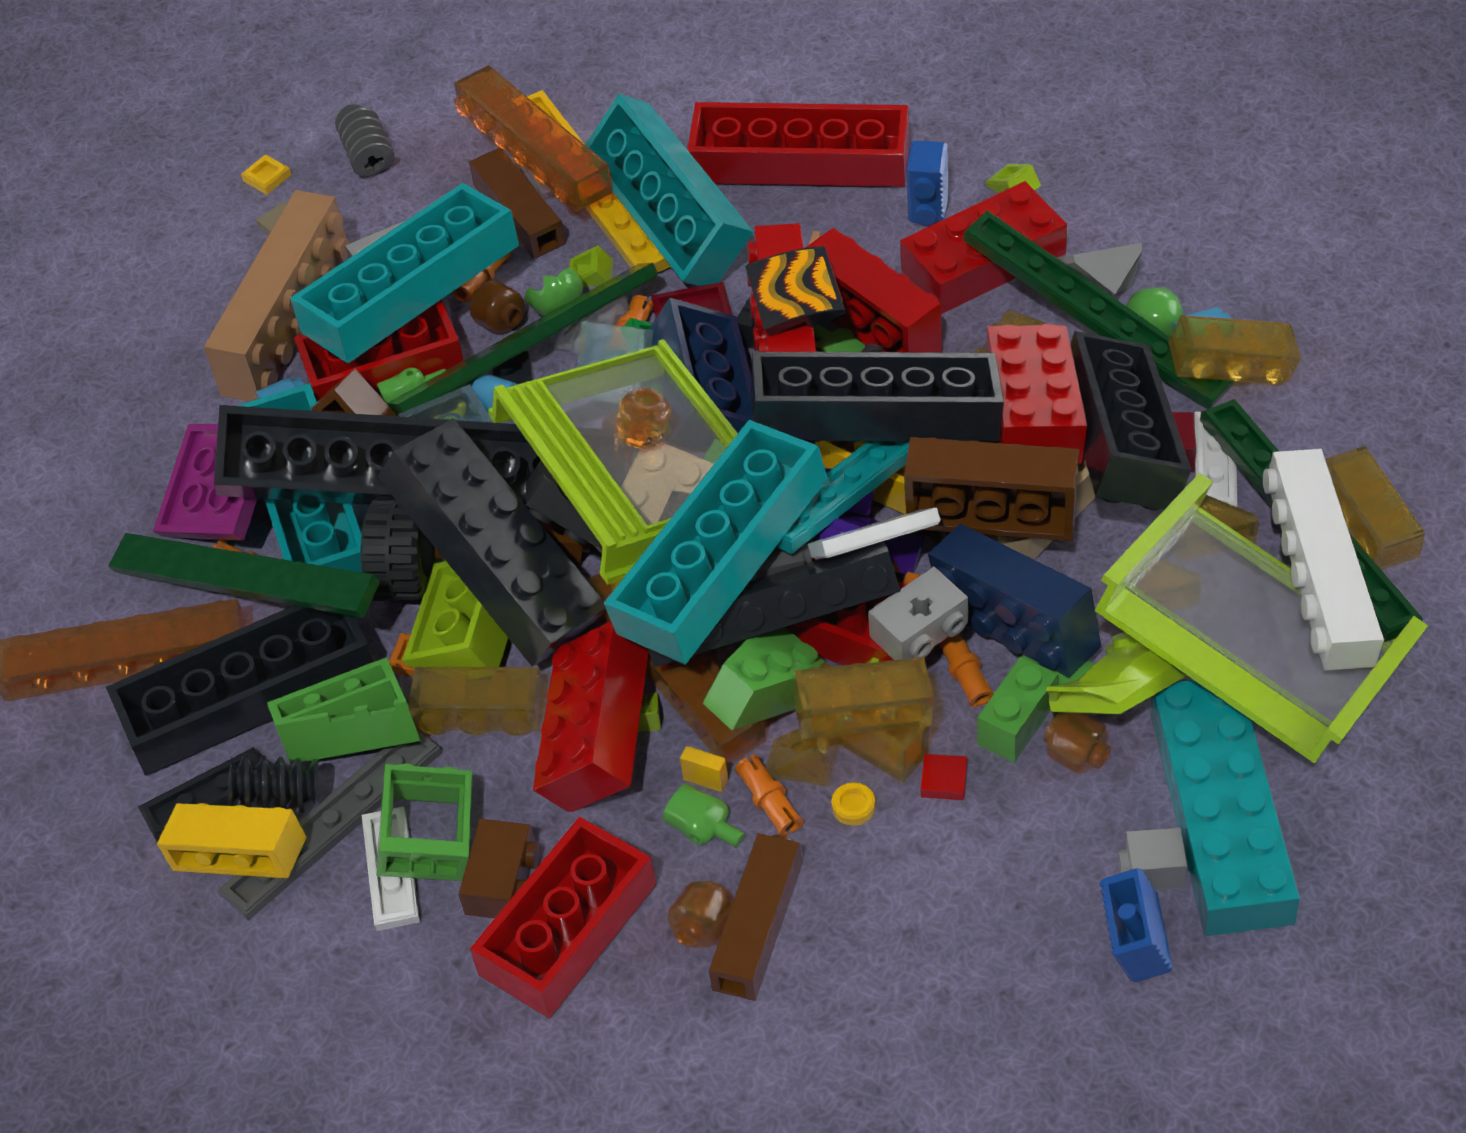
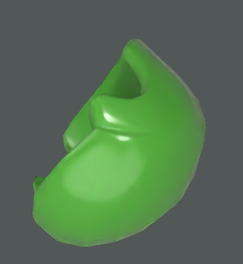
M571 267L561 271L557 277L545 275L543 276V288L540 291L528 288L524 300L537 313L545 316L582 295V278Z
M1160 287L1146 288L1135 292L1126 305L1172 338L1173 322L1180 321V317L1184 316L1177 295L1170 290Z

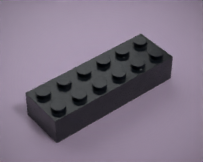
M1074 331L1070 346L1087 423L1084 457L1095 497L1109 503L1125 502L1136 504L1152 511L1165 510L1184 490L1191 467L1150 346Z
M752 352V420L801 440L810 442L910 441V437L978 442L999 441L1004 400L995 353Z
M454 418L392 452L378 478L532 667L555 653V649L561 645L575 640L591 629L606 610L603 599L539 521L529 512V509Z
M293 605L108 685L106 689L144 775H148L272 720L267 702L370 664L374 660L369 644L354 616Z

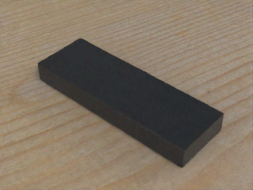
M254 747L232 758L234 766H238L243 755L248 754L252 767H256L260 759ZM231 759L138 806L156 842H158L177 803H205L208 805L229 806L227 792Z

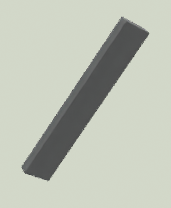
M416 728L420 741L382 749L298 821L307 838L289 878L235 875L218 889L221 897L249 921L362 823L363 814L373 813L381 807L385 764H412L414 766L427 767L442 754L440 747Z

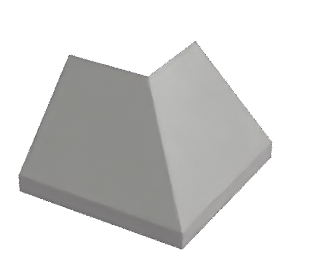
M1136 243L1058 257L1057 259L1109 295H1114L1132 287L1142 254V244Z

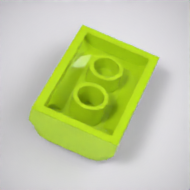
M1124 632L1112 637V643L1105 647L1106 656L1095 663L1080 678L1056 686H1047L1045 691L1049 694L1051 712L1121 714L1188 675Z

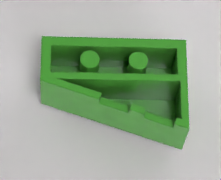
M783 627L748 638L723 664L703 704L733 731L807 705L830 666L818 656L817 651L812 646L803 643L791 631Z
M387 657L267 702L290 764H293L295 758H301V762H306L313 759H323L420 741L408 704Z

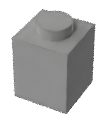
M1181 827L1126 832L1125 849L1118 850L1117 853L1119 873L1140 868L1143 869V873L1149 878V882L1152 883V887L1155 890L1185 888L1187 862Z

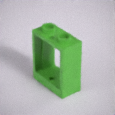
M385 764L376 876L462 881L469 858L472 770H461L454 767H420L412 764ZM393 799L457 803L455 841L391 837Z

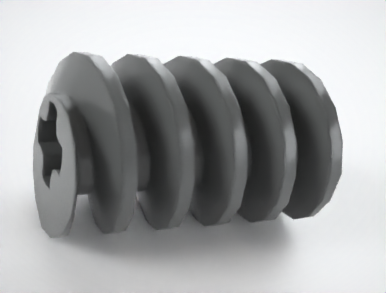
M357 104L346 105L336 115L335 126L354 173L359 176L369 177L388 170L393 164L395 156L378 114L372 109L364 108Z

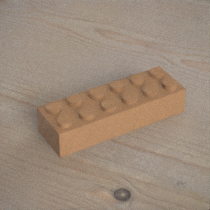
M299 190L294 191L204 345V350L221 396L249 402L256 400L255 392L276 383L282 366L289 364L295 345L294 337L302 333L290 297L337 267L341 260H346L349 256L345 245L350 244V241L346 237L343 227V216L339 212L334 196Z

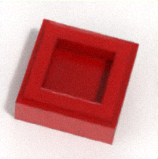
M924 753L920 789L921 798L964 800L968 756Z

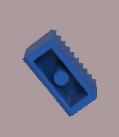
M911 142L906 168L908 220L911 223L931 225L945 219L949 194L948 145L945 142Z
M1135 868L1103 878L1099 885L1102 888L1100 892L1103 895V908L1106 911L1104 915L1107 918L1106 923L1109 926L1107 930L1110 933L1109 939L1112 942L1110 944L1113 949L1111 953L1129 980L1135 983L1169 973L1173 967L1158 892H1155V888L1152 887L1149 878L1143 873V869Z

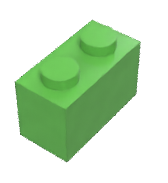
M1020 656L977 717V745L1015 763L1051 711L1049 694L1045 690L1047 686L1058 685V673Z

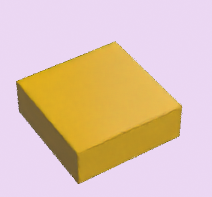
M266 154L241 173L242 180L266 195L292 175L289 167Z
M686 746L680 757L683 780L723 793L729 781L726 759Z

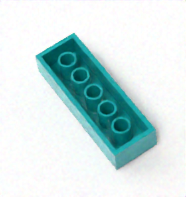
M618 93L581 151L683 282L697 286L720 282L754 231L654 108L647 102Z
M461 183L290 297L301 333L346 363H350L518 247L519 242L512 211L470 186Z
M308 383L237 406L312 411L311 408L317 402L311 384ZM264 498L284 560L362 573L361 531L351 504Z
M749 420L604 602L616 634L686 665L828 479L819 447Z
M1195 680L1180 681L1151 696L1150 716L1178 828L1181 827L1187 867L1204 936L1295 925L1300 897L1251 719Z

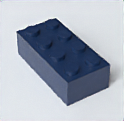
M669 298L649 328L652 347L658 345L659 340L664 339L728 422L739 433L749 420H753L751 373L737 317ZM664 369L663 377H659L673 440L709 449L715 439L719 441L720 439Z
M961 523L928 553L931 568H937L968 597V623L966 625L972 627L981 636H989L1004 644L1016 654L1021 653L1037 661L1042 667L1051 671L1055 670L1067 678H1070L1101 648L1091 587Z

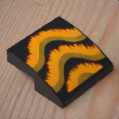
M824 246L792 250L745 265L764 330L769 336L805 321L810 328H813L847 313L827 250Z

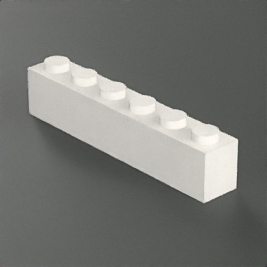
M1322 449L1273 452L1269 469H1265L1263 472V487L1266 494L1271 493L1273 521L1281 526L1282 551L1285 556L1289 555L1291 559L1292 584L1295 588L1299 587L1301 592L1302 617L1304 620H1309L1312 628V650L1315 654L1319 653L1324 670L1375 667L1384 638Z

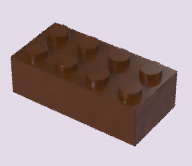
M910 437L904 473L906 514L921 509L937 507L941 522H938V525L921 530L952 532L961 523L985 535L1073 541L1077 507L1079 449Z

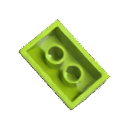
M446 561L433 565L402 662L406 666L460 683L494 678L497 676L508 637Z

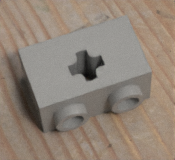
M932 567L900 589V592L894 593L868 611L870 637L904 668L915 659L920 660L927 656L935 645L948 636L953 637L963 630L968 623V597L937 568Z

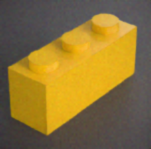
M177 803L157 845L172 871L289 878L307 837L292 809Z

